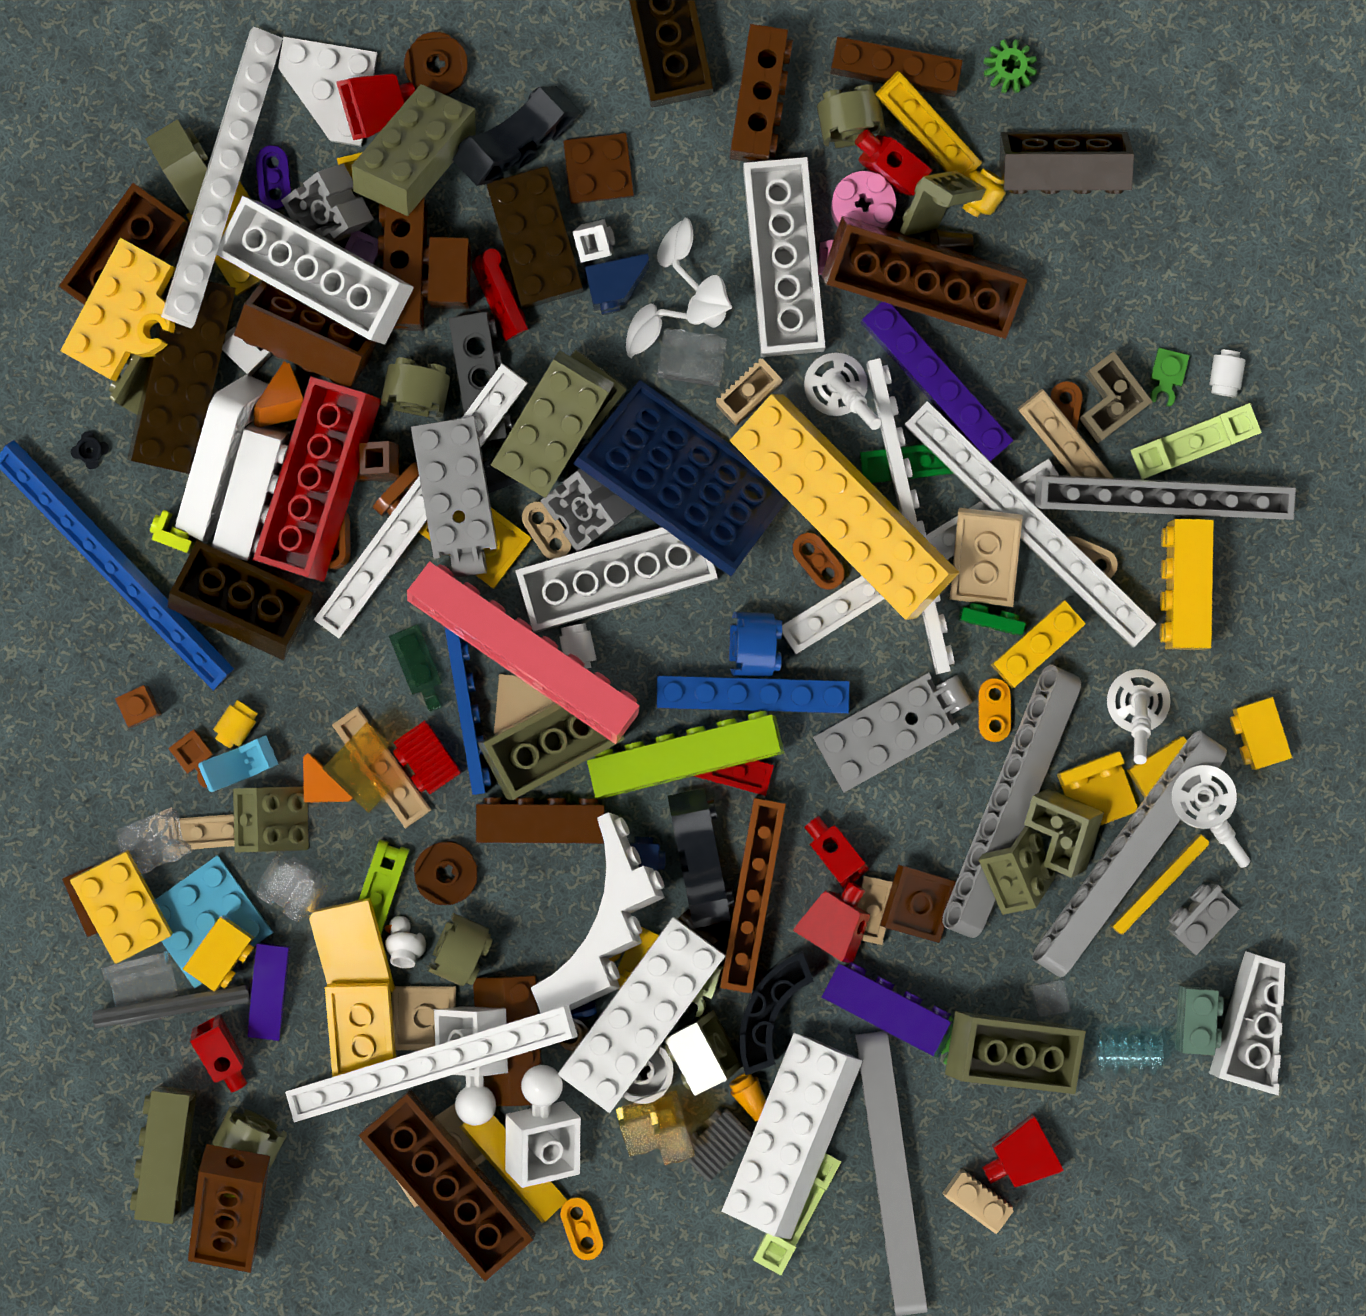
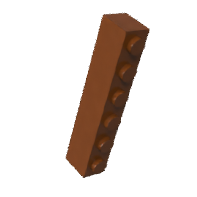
M753 798L720 988L752 994L785 803Z

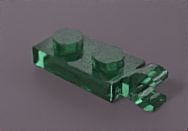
M419 624L390 635V641L412 695L422 692L430 713L442 708L434 687L443 683Z

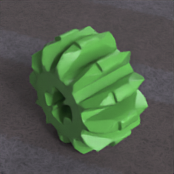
M1016 39L1013 41L1011 48L1008 47L1006 40H1001V51L997 47L992 46L989 52L993 57H985L983 61L986 66L991 67L984 71V77L995 75L990 86L994 88L999 82L1003 83L1001 93L1006 94L1010 84L1014 93L1020 92L1019 82L1023 86L1029 87L1031 81L1027 76H1035L1037 73L1035 68L1029 66L1037 61L1036 56L1025 57L1030 47L1026 45L1021 51L1018 50L1019 40ZM1008 60L1015 61L1014 66L1018 65V69L1015 68L1012 73L1005 71L1006 66L1002 67V64H1006Z

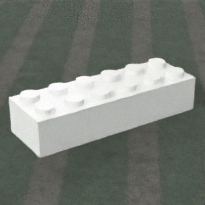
M807 157L744 163L743 174L761 357L824 352L825 339Z
M242 196L221 238L216 254L365 338L385 344L414 288L410 284L261 202Z
M658 528L515 570L534 633L718 579L713 563L664 528Z
M672 917L560 1069L558 1075L610 1113L724 959L725 954L678 919Z
M793 1033L721 1212L774 1237L791 1239L863 1062L862 1060L813 1038Z

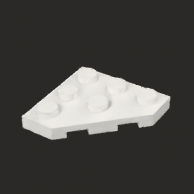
M283 36L278 68L330 142L362 147L363 139H352L336 82L353 77L374 76L378 53Z

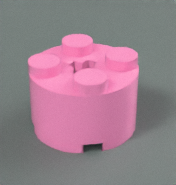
M870 171L855 172L842 179L834 191L831 202V213L837 227L841 217L845 216L886 229L896 209V197L890 183L882 175ZM860 198H864L866 203H871L867 212H863L861 207L856 208Z

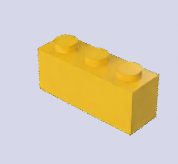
M1065 600L1061 601L997 658L991 666L1011 688H1015L1086 623Z

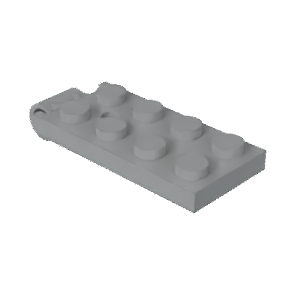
M471 416L412 426L411 431L433 558L438 559L442 555L450 554L452 571L455 578L487 573L483 549H497L498 545L476 417ZM457 510L465 514V519L461 523L453 519V514Z
M928 672L813 737L843 792L852 789L960 728L958 723H955L951 714L973 702L958 675L935 687L931 680L932 676ZM910 712L918 716L917 723L913 725L908 724L905 719L906 715Z

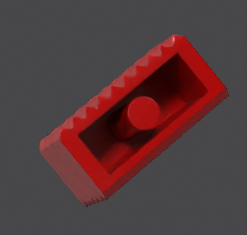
M426 720L393 742L397 747L393 750L394 755L403 767L409 764L415 773L411 779L421 793L426 790L431 795L462 773Z

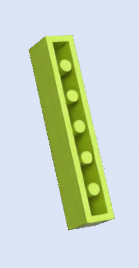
M759 711L749 714V720L736 723L735 718L717 722L718 728L706 731L705 726L695 727L686 730V736L675 738L674 734H667L656 737V743L644 746L643 741L625 745L626 751L613 753V749H607L595 755L594 759L587 760L595 798L604 799L785 754L776 716L772 714L767 715L766 711Z

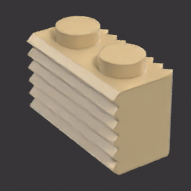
M758 359V363H754L753 367H749V372H744V376H740L739 380H735V385H730V389H726L725 394L721 393V398H716V406L736 426L782 384V379L764 359Z
M960 1169L943 1191L947 1199L995 1234L1000 1231L1014 1212L1013 1206L1010 1203H1007L1000 1195L997 1196L995 1192L981 1184L975 1177H971L964 1169Z

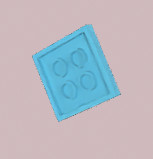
M219 855L155 899L173 932L171 937L161 942L194 988H197L202 983L183 970V968L220 916H226L255 937L251 942L252 946L257 945V943H260L274 933Z

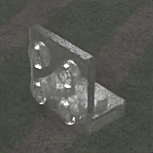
M168 951L101 968L104 981H110L116 1007L180 996ZM165 1017L124 1023L120 1025L122 1028H125Z

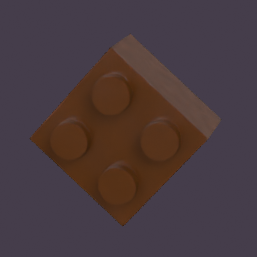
M430 237L429 245H424L423 265H425V269L429 270L428 277H423L422 297H424V300H428L431 308L469 309L471 244L469 239Z

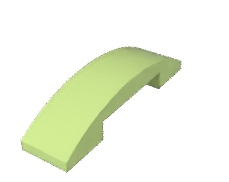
M1249 403L1130 451L1141 479H1146L1262 432Z
M825 1153L791 1239L774 1237L765 1233L753 1261L782 1275L796 1249V1244L823 1193L831 1183L841 1161Z

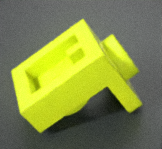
M163 510L161 516L156 514L150 527V532L153 533L151 540L190 554L195 543L188 540V533L173 527L170 533L166 532L172 513Z

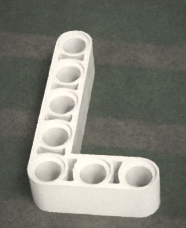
M244 375L218 391L212 398L176 520V529L184 531L189 536L203 542H207L213 535L244 428L247 424L254 421V406L268 386V383L250 375Z

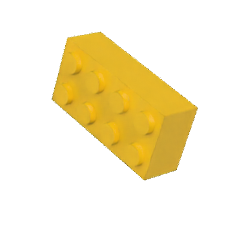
M1174 519L1167 523L1166 528H1162L1161 545L1162 547H1167V558L1161 561V579H1166V590L1161 592L1160 609L1161 611H1166V622L1160 624L1159 635L1160 642H1165V649H1211L1214 520Z

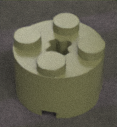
M861 85L856 87L854 91L844 93L838 89L823 93L824 100L817 104V112L825 146L829 147L830 142H834L835 148L855 146L856 138L866 129L873 135L876 133L880 136L885 135L886 128L881 102L875 95L876 92L873 89V85Z
M401 357L396 358L395 364L388 365L381 405L386 407L387 402L394 404L393 410L425 417L429 416V411H437L436 417L444 415L450 383V376L445 374L446 367L437 364H428L427 368L414 365V360Z
M452 913L450 917L454 923H446L432 954L436 956L434 961L436 964L429 963L427 971L462 987L466 983L472 986L480 969L477 967V961L480 955H487L493 939L490 938L491 934L488 933L489 928L456 913Z
M229 1107L212 1144L270 1156V1170L287 1133L283 1130L279 1134L275 1131L278 1126L275 1122L251 1110L245 1109L244 1113L241 1114L236 1112L238 1107Z

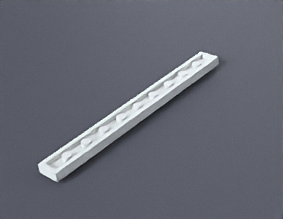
M254 26L249 32L161 315L164 319L192 328L196 322L283 40L279 36Z
M880 358L870 360L866 365L878 418L881 420L880 428L899 512L926 538L923 521H917L914 510L919 508L917 492L915 489L910 490L907 479L912 477L909 458L903 459L900 448L905 446L902 427L896 428L894 415H898L895 396L889 397L887 384H891L888 365L882 366ZM939 594L922 612L936 674L951 671L949 665L954 664L951 645L945 646L943 633H947L944 614L938 615L935 602H940Z
M504 364L500 365L462 417H476L481 447L528 384L526 380ZM420 477L417 478L314 618L317 623L337 638L342 637L426 523L427 518Z
M928 401L905 423V426L992 511L1023 515L1021 539L1132 647H1135L1156 625L1149 616Z
M1049 459L1011 482L1033 505L1035 502L1036 474L1059 475ZM983 501L969 508L992 511ZM958 516L926 535V539L947 560L954 556ZM860 576L782 625V634L794 653L798 654L884 600V597L863 576Z
M569 1005L292 1089L285 1093L293 1121L298 1122L578 1036Z

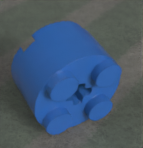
M734 612L732 618H737L738 620L737 625H730L729 661H736V669H730L732 676L771 677L774 671H780L781 652H776L777 639L782 637V620L775 619L773 613Z

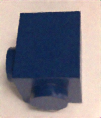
M634 836V842H629L631 847H635L640 856L641 864L638 865L639 868L646 866L653 868L654 871L665 870L666 851H659L660 844H653L654 837Z

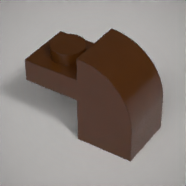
M390 441L359 443L360 469L356 482H389L399 478L398 444Z

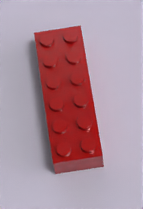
M310 376L253 560L324 582L360 469L359 443H368L380 406V398Z

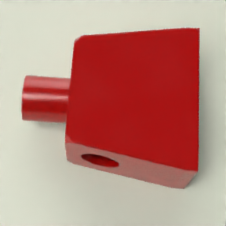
M395 74L353 77L336 82L353 140L371 137L380 132L415 91V87L410 82L399 85Z
M866 129L855 140V145L863 151L858 161L868 171L882 175L890 183L894 192L914 196L917 183L923 176H928L932 172V169L891 137L874 136Z
M817 816L804 827L814 840L810 843L811 848L843 889H845L849 881L855 882L869 871L866 863L835 825L828 828L820 816ZM833 840L831 843H836L838 848L835 852L829 853L827 846H824Z
M849 881L841 896L835 892L824 891L798 922L793 931L838 960L853 963L870 919V914L857 906L866 890Z
M219 1014L192 1028L190 1043L214 1083L224 1080L231 1093L247 1085V1081L241 1072L245 1059L222 1015ZM225 1057L230 1062L221 1066L218 1058Z
M1033 1114L1025 1118L991 1145L998 1158L982 1166L991 1184L1008 1175L1014 1187H1019L1064 1171Z

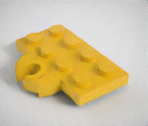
M120 238L60 351L115 382L130 354L141 357L156 356L155 354L163 350L168 344L159 338L152 339L150 336L151 327L155 323H160L163 330L174 333L175 322L161 317L166 302L161 296L176 268Z

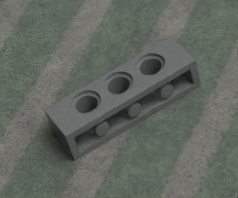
M487 312L449 318L464 414L484 389V387H478L473 383L475 373L481 370L487 371L492 378L502 364L500 350L494 351L492 338H498L495 319L488 320ZM475 339L482 340L485 343L484 352L477 356L471 355L468 352L469 343ZM510 413L505 414L485 443L506 440L508 437L507 432L512 430Z

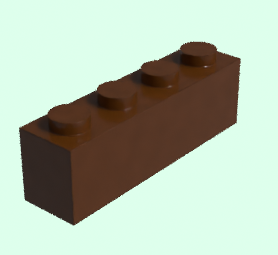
M837 37L830 74L885 84L898 71L918 91L955 97L963 60Z
M483 798V804H476V843L604 844L597 818L605 814V805H598V799L579 798V805H566V798H547V804H534V798H516L515 804H502L503 798Z

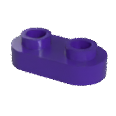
M266 146L259 151L256 157L259 197L264 205L273 210H281L285 208L281 200L292 192L289 160L281 148ZM273 157L277 158L279 161L278 166L273 169L269 168L267 161ZM274 189H279L282 192L278 200H273L270 197V193Z

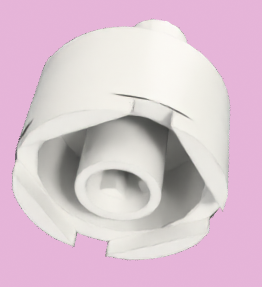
M660 1044L645 1065L650 1067L647 1071V1077L642 1078L638 1074L622 1096L624 1099L638 1104H647L661 1098L669 1089L674 1073L673 1061L662 1044Z

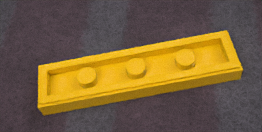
M897 71L875 93L880 101L945 172L957 170L968 177L972 171L982 164L979 158L901 72Z
M1197 834L1110 926L1118 934H1124L1206 849L1209 841L1203 835Z
M494 1115L488 1122L482 1125L474 1126L463 1122L459 1126L542 1223L546 1222L567 1201L551 1181L522 1188L505 1171L506 1129Z

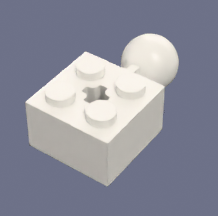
M470 1006L434 1009L435 1046L507 1024L506 1009ZM508 1058L453 1074L466 1076V1087L459 1092L455 1101L456 1113L463 1122L476 1126L488 1122L493 1117L496 1110V1100L493 1093L484 1086L483 1076L508 1073Z
M548 1065L534 1066L523 1076L521 1083L522 1093L532 1104V1108L506 1114L505 1171L522 1188L580 1174L581 1117L564 1101L554 1103L561 1095L563 1083L558 1072Z

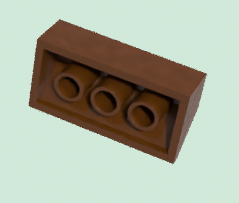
M537 975L476 978L473 983L474 1006L505 1008L507 1024L539 1014V1007L531 990V987L537 984ZM541 1048L509 1057L507 1059L508 1073L483 1076L484 1086L493 1093L496 1106L532 1105L524 1097L521 1083L523 1076L530 1068L542 1065Z

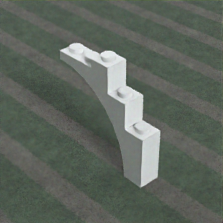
M608 812L597 818L604 839L606 856L605 887L598 915L586 939L571 959L553 975L531 987L540 1013L569 1005L571 1011L619 989L620 986L617 981L620 978L619 971L615 963L609 961V958L642 943L639 935L642 933L641 925L638 919L632 916L631 913L665 898L661 890L664 888V882L659 872L646 866L639 868L638 865L641 864L640 856L635 847L630 846L627 835H629L628 826L622 817L619 818L618 815Z

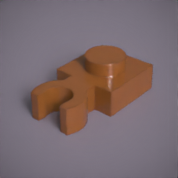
M193 729L168 749L187 774L196 769L199 784L204 788H208L198 764L209 759L214 754L197 731Z

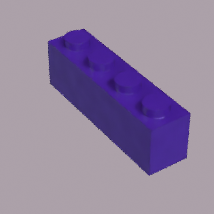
M840 963L838 964L821 998L933 1057H940L952 1033L953 1022L949 1020L950 1013L935 1005L932 1010L921 1005L923 999L908 991L902 996L893 991L895 984L879 976L876 981L866 977L867 970L855 963H849L848 967Z

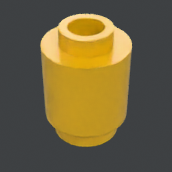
M236 700L233 706H228L213 730L218 733L215 739L230 749L234 744L240 747L256 724L254 719L258 713L241 701Z

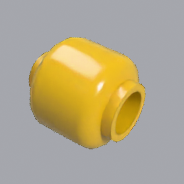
M982 168L981 171L974 170L969 174L968 178L983 186L986 190L982 200L968 202L962 208L975 217H979L980 213L992 215L1006 194V190L1003 189L1002 179L985 168Z

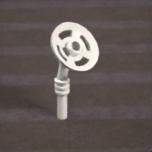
M829 353L819 357L810 365L805 375L804 389L809 402L814 408L831 416H841L850 412L857 413L872 430H876L881 426V420L867 406V400L865 399L868 385L867 376L863 367L856 359L843 353ZM833 361L834 368L827 370L822 377L815 375V372L821 365ZM845 363L849 364L854 368L859 377V381H855L851 371L848 368L844 367ZM841 371L848 375L850 382H846L844 376L841 375ZM822 385L827 386V389L832 393L831 397L824 392ZM817 386L820 395L828 401L827 406L817 399L813 387ZM842 399L846 406L839 407L838 400Z
M1135 669L1121 674L1111 684L1107 695V707L1115 723L1121 728L1132 732L1134 737V762L1136 764H1144L1147 761V739L1151 735V730L1158 727L1166 718L1170 708V694L1166 684L1159 676L1147 670ZM1143 677L1154 683L1150 688L1143 685L1134 686L1131 678ZM1121 686L1124 689L1120 696L1121 708L1117 709L1115 699L1117 691ZM1129 692L1131 694L1129 698L1130 705L1126 706L1125 698ZM1161 693L1163 701L1162 708L1157 716L1155 714V711L1158 707L1157 694ZM1153 696V706L1150 710L1148 708L1150 704L1149 697ZM1128 714L1134 716L1132 719V723H1129L1126 720H1124L1128 716Z
M1199 765L1187 769L1177 778L1172 789V804L1176 814L1183 822L1192 827L1200 829L1210 828L1219 843L1227 847L1241 868L1249 865L1250 859L1236 840V833L1227 821L1232 815L1237 802L1236 788L1232 779L1223 770L1214 766ZM1200 775L1201 783L1193 786L1189 793L1182 790L1188 780ZM1212 776L1219 779L1225 785L1228 791L1227 794L1223 795L1221 787L1211 780ZM1209 786L1213 787L1217 791L1218 796L1214 797V794L1212 790L1209 789ZM1195 801V805L1200 811L1195 810L1190 802ZM1181 802H1185L1188 810L1197 816L1196 819L1191 818L1185 813ZM1219 805L1227 806L1220 815L1217 811Z

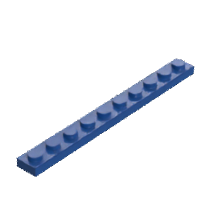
M15 440L8 443L0 453V470L213 691L219 687L234 668L182 614L168 608V599L145 577L138 567L120 551L115 543L95 525Z

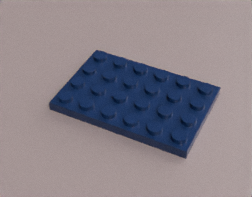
M641 380L636 383L574 463V465L729 576L734 574L787 502V499L739 450Z

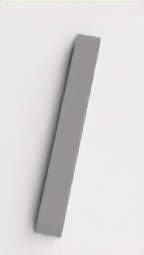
M1049 665L1042 670L945 908L943 925L947 929L970 938L979 936L984 929L995 902V897L981 867L979 858L984 853L1011 848L1025 827L1024 823L1032 796L1039 793L1080 692L1081 680L1077 675L1055 665Z
M1197 731L1191 735L1039 942L1033 953V961L1059 978L1065 976L1181 820L1172 804V789L1177 778L1184 771L1194 766L1209 765L1219 768L1227 753L1225 747L1202 731ZM1200 775L1188 780L1182 790L1189 793L1193 786L1201 783ZM1181 802V806L1186 813L1188 808L1185 802Z
M886 1031L856 1034L858 1059L863 1061L860 1067V1074L863 1082L862 1088L867 1110V1123L872 1145L871 1151L876 1173V1186L881 1208L880 1214L885 1236V1249L890 1271L889 1277L894 1299L895 1316L927 1312V1303L888 1033Z

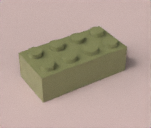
M420 84L352 164L353 191L409 216L453 163L452 159L458 153L460 143L465 138L476 135L475 108Z
M559 350L491 466L546 498L612 389L614 382Z
M555 702L478 743L507 800L518 798L616 745ZM622 736L618 743L625 740V738Z
M955 1011L945 1075L962 1082L1075 1094L1086 1031L1067 1024Z
M158 1086L149 1095L145 1096L143 1114L148 1115L145 1127H141L139 1135V1146L144 1148L141 1159L136 1161L134 1178L139 1179V1185L137 1190L132 1192L130 1210L135 1211V1220L173 1224L180 1218L197 1096L196 1090Z

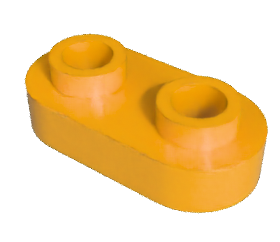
M996 678L986 680L978 691V728L981 736L990 742L1004 740L1011 730L1010 689L1004 681ZM992 688L1000 691V698L996 701L989 697V691ZM992 720L1000 722L1001 728L998 732L990 730L989 724Z
M571 1197L567 1199L561 1208V1220L573 1253L582 1260H592L601 1253L603 1238L590 1203L582 1197ZM572 1208H581L583 1215L580 1218H573L570 1213ZM585 1237H590L593 1240L594 1244L589 1249L581 1245V1240Z

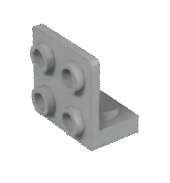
M1201 884L1190 896L1193 902L1187 908L1183 909L1180 907L1168 920L1171 925L1167 930L1194 955H1197L1239 910L1221 892L1223 889L1218 884Z

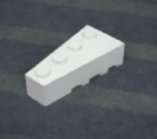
M254 421L244 429L212 543L213 548L248 561L253 553H255L260 538L262 523H265L270 507L268 505L271 494H274L279 478L278 471L287 453V442L291 431L272 425L259 428L254 425Z
M1245 951L1222 1027L1221 1047L1216 1048L1209 1071L1210 1074L1220 1079L1279 1096L1278 1068H1280L1281 1059L1279 1044L1280 1035H1282L1281 1006H1283L1285 963Z

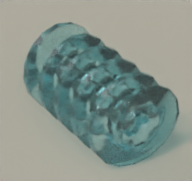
M1097 1034L1096 1058L1101 1075L1105 1074L1107 1066H1111L1114 1075L1118 1074L1120 1066H1124L1126 1075H1130L1133 1066L1137 1067L1139 1075H1143L1146 1066H1149L1152 1075H1156L1158 1066H1163L1164 1061L1162 1035H1157L1153 1044L1150 1035H1145L1142 1043H1140L1138 1035H1132L1128 1043L1125 1035L1120 1034L1115 1043L1112 1035L1107 1034L1102 1043L1100 1036Z

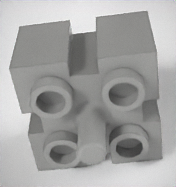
M344 163L316 172L303 183V187L293 190L281 200L293 221H299L302 226L337 245L342 244L351 237L350 233L359 231L374 220L363 198L353 194V180Z
M581 469L566 479L562 485L551 491L546 498L544 497L540 500L555 521L561 519L567 528L563 533L576 552L601 538L614 528L613 526L623 521L636 510L632 505Z

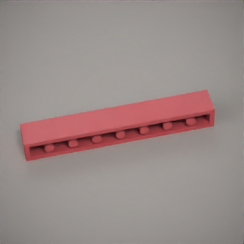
M429 561L407 590L408 602L614 744L618 743L639 713L640 705L637 704V699L625 690L619 692L610 685V680L599 672L593 674L584 668L585 664L573 654L567 656L558 650V645L547 636L539 637L532 632V627L520 618L514 620L506 614L505 608L494 600L488 602L479 596L480 592L476 587L468 582L462 584L453 578L454 574L447 567L441 564L436 566Z

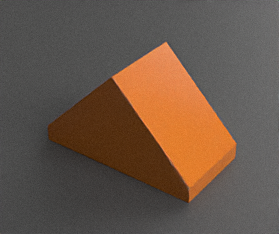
M285 361L282 363L255 404V426L260 428L298 418L303 396L290 363Z
M307 753L303 757L304 802H350L356 797L311 753Z

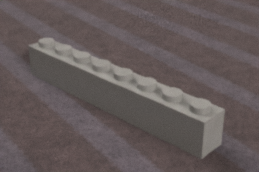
M1036 474L1034 505L1041 509L1294 520L1296 488L1280 485Z

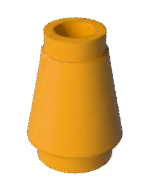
M743 1073L730 1082L729 1086L732 1089L730 1094L754 1121H758L766 1103V1098L758 1077H754L752 1073L749 1075Z

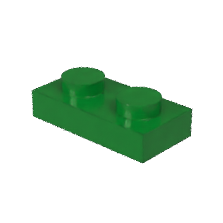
M970 603L969 608L963 607L961 609L959 621L1017 636L1023 635L1026 623L1020 622V616L1017 614L1001 611L1000 616L988 613V607Z

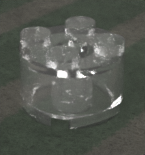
M277 851L256 884L259 888L256 895L268 904L272 905L275 902L285 908L283 913L296 922H299L301 918H311L331 887V883L327 881L323 884L320 881L323 876L320 872L292 856L290 861L282 857L285 852Z

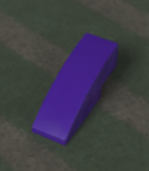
M257 943L248 1037L280 1041L291 946Z

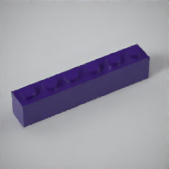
M879 303L861 320V325L950 424L989 462L1014 441L891 304Z

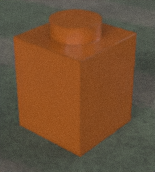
M147 685L138 687L115 698L129 728L136 727L162 715L150 687Z

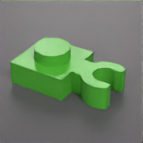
M1162 348L1157 349L1150 379L1159 381V383L1150 394L1152 403H1155L1159 392H1164L1168 396L1166 406H1172L1175 400L1172 386H1182L1189 355Z

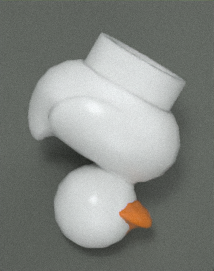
M404 916L394 917L389 925L385 926V931L391 934L385 941V948L391 955L390 962L392 965L399 968H412L416 964V959L424 954L426 940L421 933L417 935L409 933L411 923Z

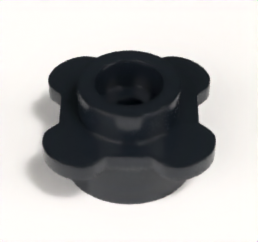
M89 431L84 432L81 435V440L71 449L72 457L82 460L88 469H96L100 458L109 452L108 444L98 441L94 434ZM89 447L93 449L92 453L87 452Z

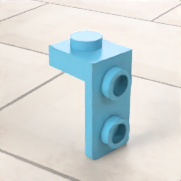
M266 735L198 764L210 792L243 781L279 765Z

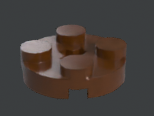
M429 32L419 36L408 48L404 58V69L409 82L413 84L415 89L422 84L444 95H449L463 84L468 72V60L464 48L457 40L451 38L446 33ZM434 56H438L441 62H445V67H441L438 73H434L433 69L427 68V63H431Z
M439 842L426 848L419 855L414 867L417 888L425 899L437 905H453L466 899L474 890L478 879L477 864L472 854L465 847L454 842ZM447 865L452 866V874L455 875L454 879H447L445 882H441L439 880L441 874L437 872L440 866L442 868L447 867Z

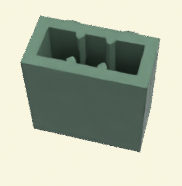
M1179 985L1176 1050L1185 1054L1215 1055V1048L1221 1047L1222 1032L1221 1029H1217V1016H1222L1224 1002L1223 997L1219 996L1218 990L1211 987Z

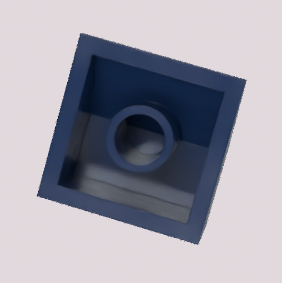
M648 253L585 267L594 311L601 310L602 315L620 312V306L626 305L650 267Z

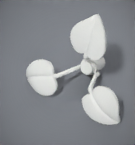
M686 217L683 221L674 225L665 235L659 246L657 259L663 267H668L672 264L674 269L694 288L696 294L689 301L687 313L665 309L657 311L656 305L652 303L641 308L631 321L626 338V351L631 359L635 354L645 351L655 342L662 327L661 317L663 316L687 319L694 325L705 323L715 328L724 320L726 311L732 309L726 293L725 283L721 277L712 275L698 285L680 266L679 260L688 255L693 243L692 223Z

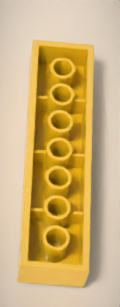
M771 394L729 440L905 620L918 618L960 573L784 394Z

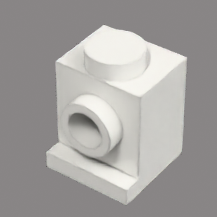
M605 219L581 224L573 231L581 262L612 255V246L615 244L613 231L611 227H607Z
M233 327L225 334L222 350L248 376H252L272 354L265 349L260 351L258 346L248 345L243 339L234 336L236 327Z

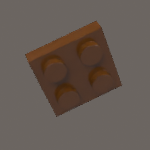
M626 133L563 140L571 204L634 197Z
M898 864L880 926L940 943L944 930L943 914L956 881Z

